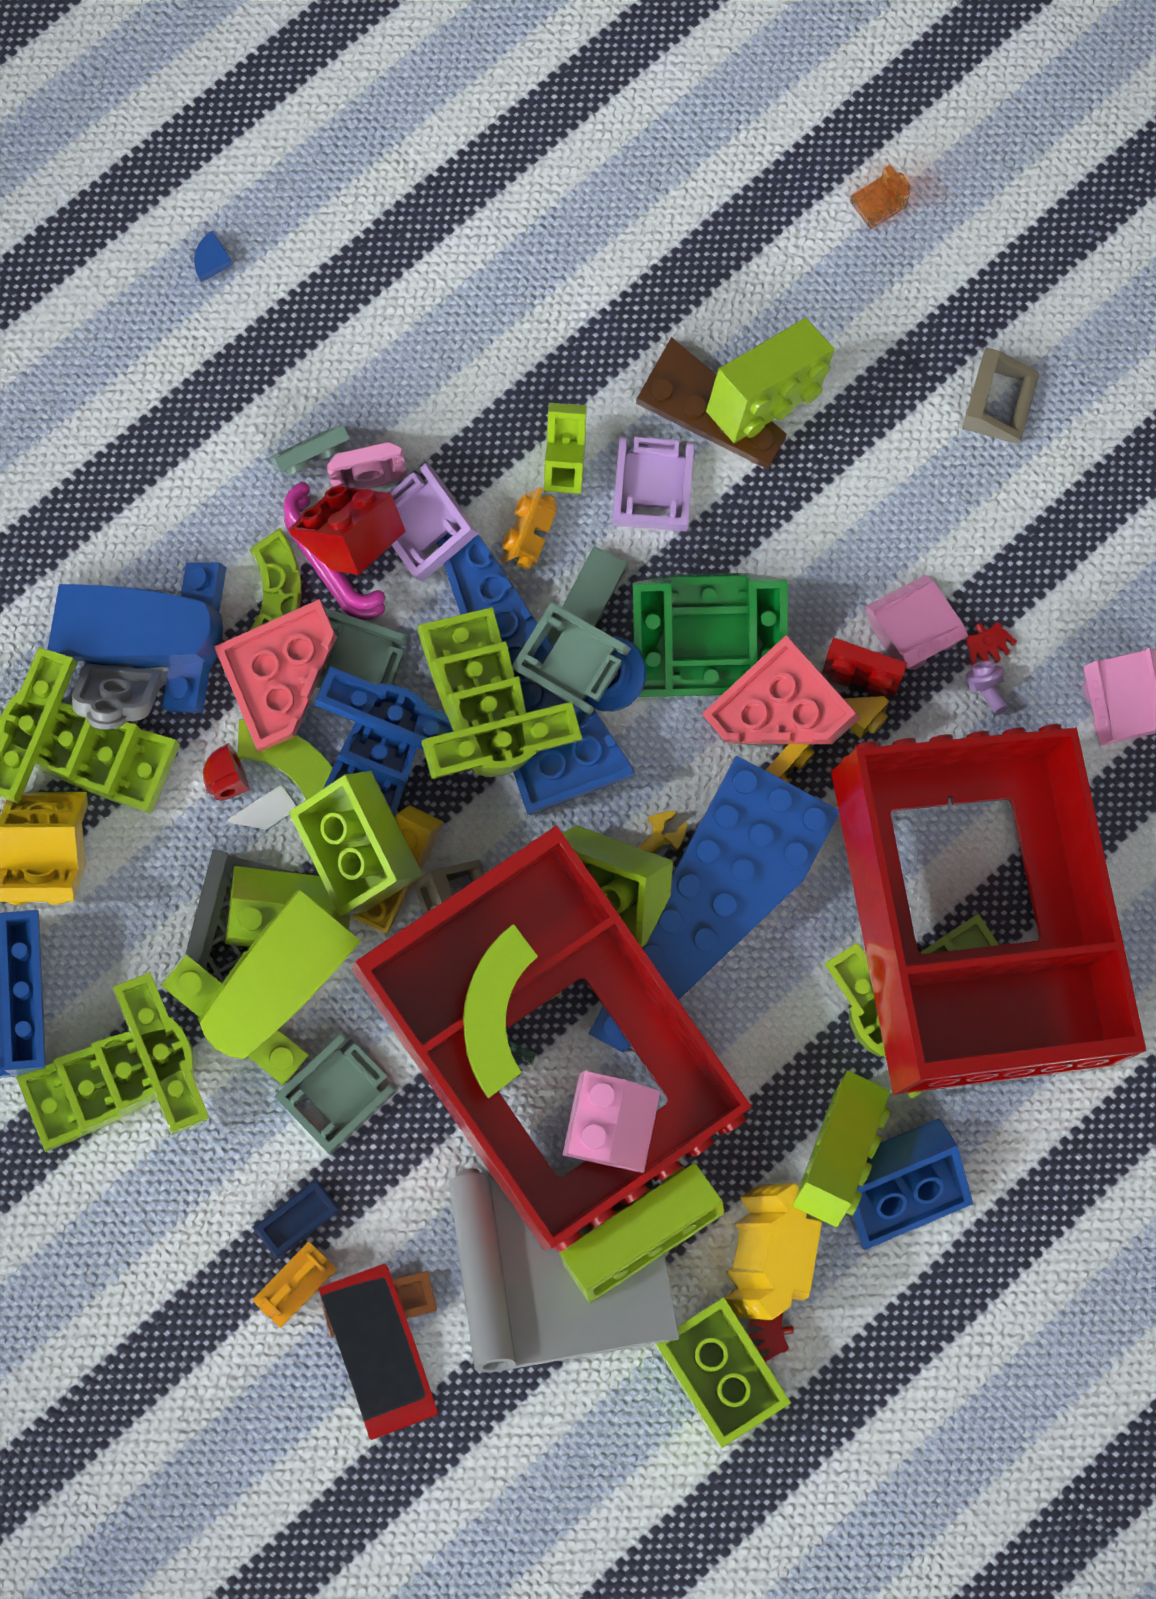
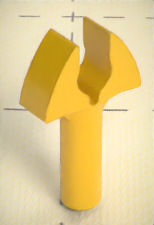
M665 811L652 815L648 818V823L653 827V833L637 848L655 853L662 846H671L675 852H678L685 838L687 822L682 824L676 832L663 835L664 825L676 816L677 811Z

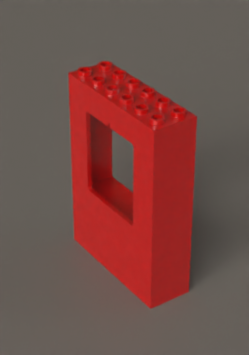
M1050 724L1033 732H1026L1024 727H1017L1002 732V735L991 736L989 731H977L966 735V738L953 739L951 734H943L930 738L928 742L916 743L915 738H903L894 741L892 745L879 746L877 741H869L856 745L855 750L851 754L842 758L843 761L831 771L893 1095L1113 1067L1147 1051L1077 727L1062 729L1061 724ZM948 798L951 799L952 805L1008 800L1013 811L1039 936L1038 941L921 954L916 945L891 812L947 806L949 804Z
M557 825L354 962L353 973L543 1250L554 1248L558 1252L574 1244L581 1238L577 1232L585 1225H588L589 1228L593 1226L595 1228L615 1214L611 1209L612 1206L619 1201L622 1205L625 1203L629 1204L648 1191L644 1185L652 1178L655 1182L659 1179L663 1180L681 1167L677 1161L684 1155L687 1158L695 1157L714 1144L710 1138L712 1135L718 1132L721 1136L740 1126L747 1120L743 1113L752 1108ZM514 924L538 957L522 972L512 989L506 1011V1029L577 980L583 979L592 989L667 1099L666 1104L656 1111L644 1173L584 1161L563 1177L557 1176L500 1092L497 1091L490 1098H487L480 1087L466 1052L463 1023L464 1005L473 974L480 960L495 940L511 925Z

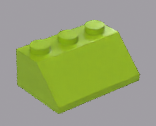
M578 825L563 832L569 844L641 947L645 946L671 896L673 861Z
M234 866L225 944L251 947L270 920L277 916L298 889L347 930H349L350 915L339 917L320 876Z

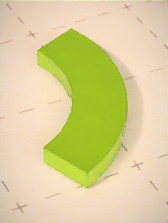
M281 528L249 549L259 567L263 590L260 614L257 615L250 630L301 608L302 584L300 571L294 551Z
M239 719V759L257 761L285 773L299 787L306 800L324 788L332 767L323 755L309 742L296 734L294 738L259 752L255 747L245 720Z
M514 924L495 940L480 960L473 974L464 1005L463 1023L466 1052L472 1071L487 1098H490L522 1073L514 1060L508 1044L506 1011L516 981L538 956Z

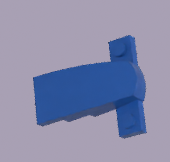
M220 562L186 563L181 596L126 587L59 584L47 650L72 657L76 661H88L96 665L128 664L134 668L169 666L162 708L168 712L203 713L210 667L213 666L218 656L214 646L221 644L223 640V623L219 611L227 567Z
M331 666L314 704L355 722L324 788L343 775L372 771L393 816H395L407 783L417 747L423 749L421 741L426 738L454 732L445 713L429 707L428 703L410 690L392 684L377 683L375 685Z

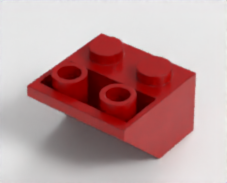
M343 485L327 490L320 501L302 512L300 518L288 528L291 535L330 570L356 575L364 571L406 532L391 493L378 492L371 489L349 488Z

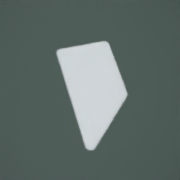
M279 785L231 816L228 822L266 830L290 815L289 811L294 809L296 805L284 787Z

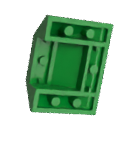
M751 573L666 575L634 582V645L642 653L647 666L646 683L639 697L722 695L783 637L788 636V580Z

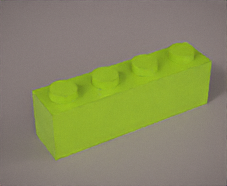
M848 1070L846 1071L832 1096L793 1202V1207L835 1227H838L846 1213L851 1216L854 1214L862 1197V1193L856 1191L858 1185L861 1187L864 1185L872 1168V1164L866 1162L867 1158H873L882 1136L876 1134L877 1129L881 1131L884 1128L891 1109L886 1107L890 1090Z
M695 1163L686 1169L682 1166L666 1177L663 1184L654 1190L648 1189V1191L632 1201L631 1205L621 1212L613 1211L615 1213L613 1216L586 1235L579 1233L581 1238L559 1252L562 1264L590 1304L724 1215L723 1201Z

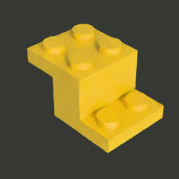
M23 792L19 804L6 800L0 814V902H7L11 905H22L27 902H47L52 905H60L66 902H74L86 866L82 822L88 807L87 792Z

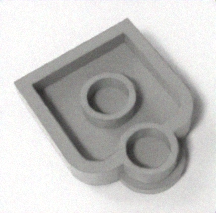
M85 663L72 692V709L76 714L87 717L88 723L99 729H114L124 725L126 721L141 720L147 717L152 709L161 686V671Z

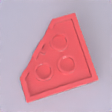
M320 599L214 646L252 740L259 752L296 736L337 638Z
M787 635L702 713L704 718L728 744H833L861 718Z

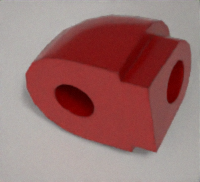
M230 743L219 747L210 754L203 768V780L207 793L213 795L215 800L223 801L250 791L241 761Z

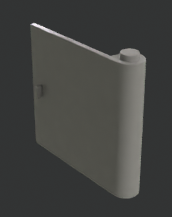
M577 1166L555 1169L553 1171L557 1176L563 1177ZM469 1168L458 1171L456 1177L449 1181L473 1363L476 1371L498 1372L679 1339L665 1254L589 1304L563 1266L559 1254L560 1250L556 1252L554 1248L550 1250H543L496 1180L490 1181L489 1177L486 1174L480 1173L478 1169ZM650 1179L644 1185L647 1189L654 1190L652 1179ZM619 1201L611 1209L619 1213L630 1206L631 1203L622 1205ZM585 1225L577 1232L586 1235L595 1228L594 1226L589 1228L588 1225Z

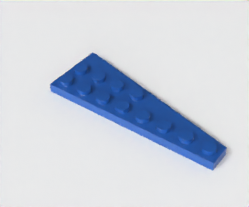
M448 532L437 542L438 548L453 535ZM478 534L444 563V567L460 615L493 607L501 640L507 643L511 664L513 665L538 623ZM545 636L533 656L542 665L553 649V645L547 636ZM513 670L514 677L519 676L526 713L568 703ZM586 697L585 700H584V702H587V703H589V704L592 706V704L590 703V701H589L588 698ZM573 706L582 740L536 752L521 768L513 772L526 812L530 816L636 776L634 768L595 709L591 715H588Z

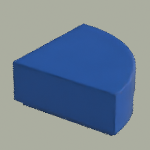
M213 231L209 232L198 244L194 256V265L201 283L233 265L231 258Z

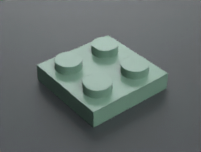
M336 425L270 456L269 459L275 471L282 472L285 470L287 475H292L309 467L308 459L319 454L320 458L326 459L345 450L342 443L350 438L344 425Z

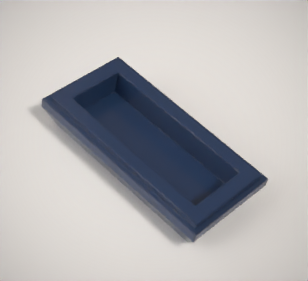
M316 1178L255 1225L253 1229L277 1260L341 1210Z

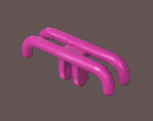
M300 482L292 487L284 499V523L289 533L288 528L300 518L301 512L311 503L308 496L310 486L306 482ZM292 536L344 612L361 620H371L384 613V601L386 599L384 592L375 590L369 594L357 593L342 572L330 570Z

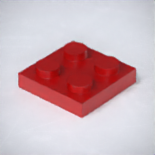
M833 637L822 673L829 675L828 679L839 685L849 686L852 683L864 687L865 692L874 697L884 696L886 698L890 696L894 698L907 662Z

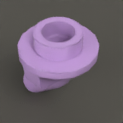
M994 661L978 662L972 665L971 671L966 673V680L970 690L975 692L981 691L994 714L1000 715L1008 709V705L995 686L1004 682V669L1001 666L995 665Z

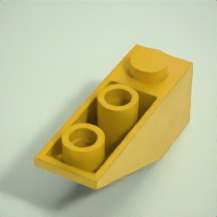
M409 805L396 815L395 820L420 870H422L444 822ZM415 881L368 911L353 914L352 917L387 934Z

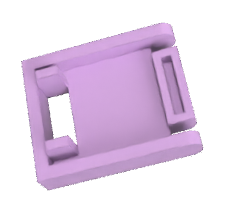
M619 436L612 526L687 532L694 442H687L685 458L678 457L679 440L634 437L633 453H626L628 448L627 437ZM633 506L670 509V517L632 514Z
M427 463L420 467L421 472L428 480L427 483L417 473L413 472L390 492L406 530L392 544V547L413 577L422 582L479 534L438 474ZM448 532L451 535H453L434 553L427 557L425 552L428 549H430L435 543H437L442 537H444Z

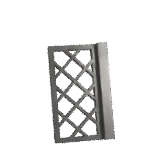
M213 849L185 954L205 970L208 963L213 971L211 975L223 983L224 979L221 974L234 967L242 956L236 945H230L237 959L220 969H217L210 957L211 948L226 939L227 930L219 917L221 910L230 905V899L224 902L227 888L231 893L232 884L229 879L232 867L239 866L290 873L296 872L228 855V852ZM218 925L223 935L214 940ZM173 998L172 1005L187 1009L178 999Z

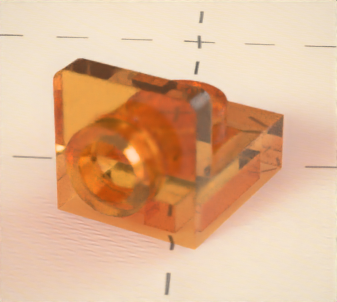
M889 164L883 168L880 178L852 194L850 203L871 230L907 208L911 190L910 184L904 174L901 172L897 173Z

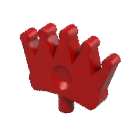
M982 622L978 623L975 627L979 634L968 636L966 640L971 666L977 663L976 655L982 661H989V654L996 663H999L1001 657L999 656L998 649L1005 656H1008L1010 649L1007 647L1006 642L1015 646L1017 640L1004 630L998 622L988 630L985 629Z
M783 1313L773 1320L759 1319L749 1322L751 1327L763 1328L754 1334H749L751 1340H765L760 1345L755 1346L758 1351H770L766 1357H762L765 1362L789 1350L784 1335L794 1334L793 1325L782 1326Z

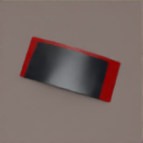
M387 1264L375 1266L319 1287L318 1291L341 1352L369 1439L379 1438L436 1416L438 1412Z

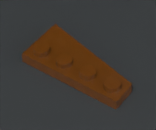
M671 337L636 398V404L769 470L786 440L787 433L771 421L756 436L752 438L746 436L733 443L706 412L717 375Z

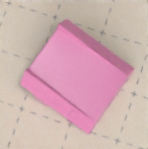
M390 442L338 453L327 465L332 487L343 485L349 488L370 489L391 484L407 476L402 448Z
M927 575L865 606L871 628L892 658L907 662L906 669L909 670L918 669L926 663L927 658L942 650H949L957 642L968 637L962 621L935 582Z
M1148 648L1118 657L1096 660L1083 667L1086 679L1082 689L1085 698L1091 702L1094 715L1093 727L1096 735H1098L1101 746L1156 733V649Z

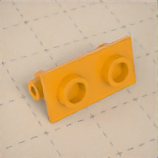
M539 487L520 497L514 511L515 515H518L515 525L507 531L502 541L501 547L505 551L501 562L505 563L513 558H517V565L528 570L531 569L532 564H537L546 539L534 534V530L537 529L545 534L548 533L557 512L555 498L548 495H542V498H540L543 488Z
M308 1241L252 1301L268 1318L272 1319L282 1328L312 1297L319 1287L336 1272L337 1268Z

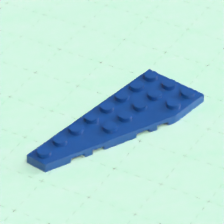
M737 755L734 757L672 874L671 896L647 944L642 947L678 1000L804 881L839 815L838 809ZM602 1006L588 1034L624 1053L630 1047V1044Z

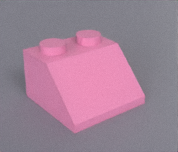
M584 1071L579 1074L563 1156L644 1173L660 1091L625 1079Z

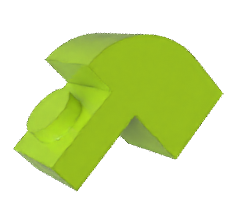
M549 403L544 468V491L576 494H581L587 405Z

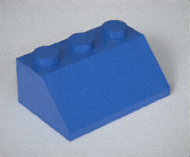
M940 1118L879 1144L873 1158H867L866 1162L872 1164V1168L862 1187L858 1185L856 1191L862 1193V1197L852 1216L848 1214V1217L863 1250H866L973 1205L958 1145Z

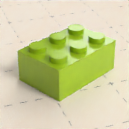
M805 317L720 367L706 412L733 443L746 436L752 438L761 432L769 422L774 419L778 421L784 419L792 412L794 407L803 402L811 403L822 393V385L826 374L831 368L830 362L835 348Z
M372 771L343 775L289 811L339 917L366 912L423 876Z
M724 1297L678 1326V1340L654 1344L719 1449L724 1448L791 1404Z

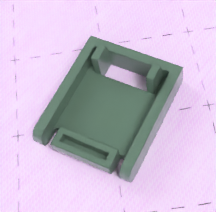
M551 602L514 661L512 668L523 677L564 701L572 702L573 706L591 715L594 708L589 703L584 702L585 698L588 696L597 702L600 701L623 663L612 654L617 650L620 654L627 656L631 648ZM552 626L561 631L562 634L542 665L533 656Z
M325 608L335 634L338 637L326 669L324 667L316 688L321 689L330 666L375 685L377 683L393 685L404 650L392 647V644L407 646L409 636Z
M342 1032L274 1096L329 1155L335 1152L399 1090L393 1082L382 1092L378 1090L388 1079V1076L356 1043L347 1049L344 1054L341 1052L340 1049L350 1040L346 1032ZM306 1097L331 1121L321 1133L296 1108Z

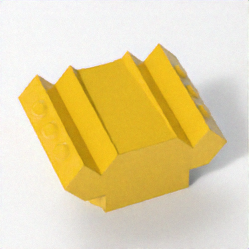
M796 1183L757 1185L740 1197L750 1214L735 1223L739 1230L733 1267L726 1273L737 1289L724 1297L737 1318L773 1320L791 1307L792 1299L805 1302V1299L809 1297L822 1221L816 1217L808 1216L807 1213L792 1206L799 1189Z

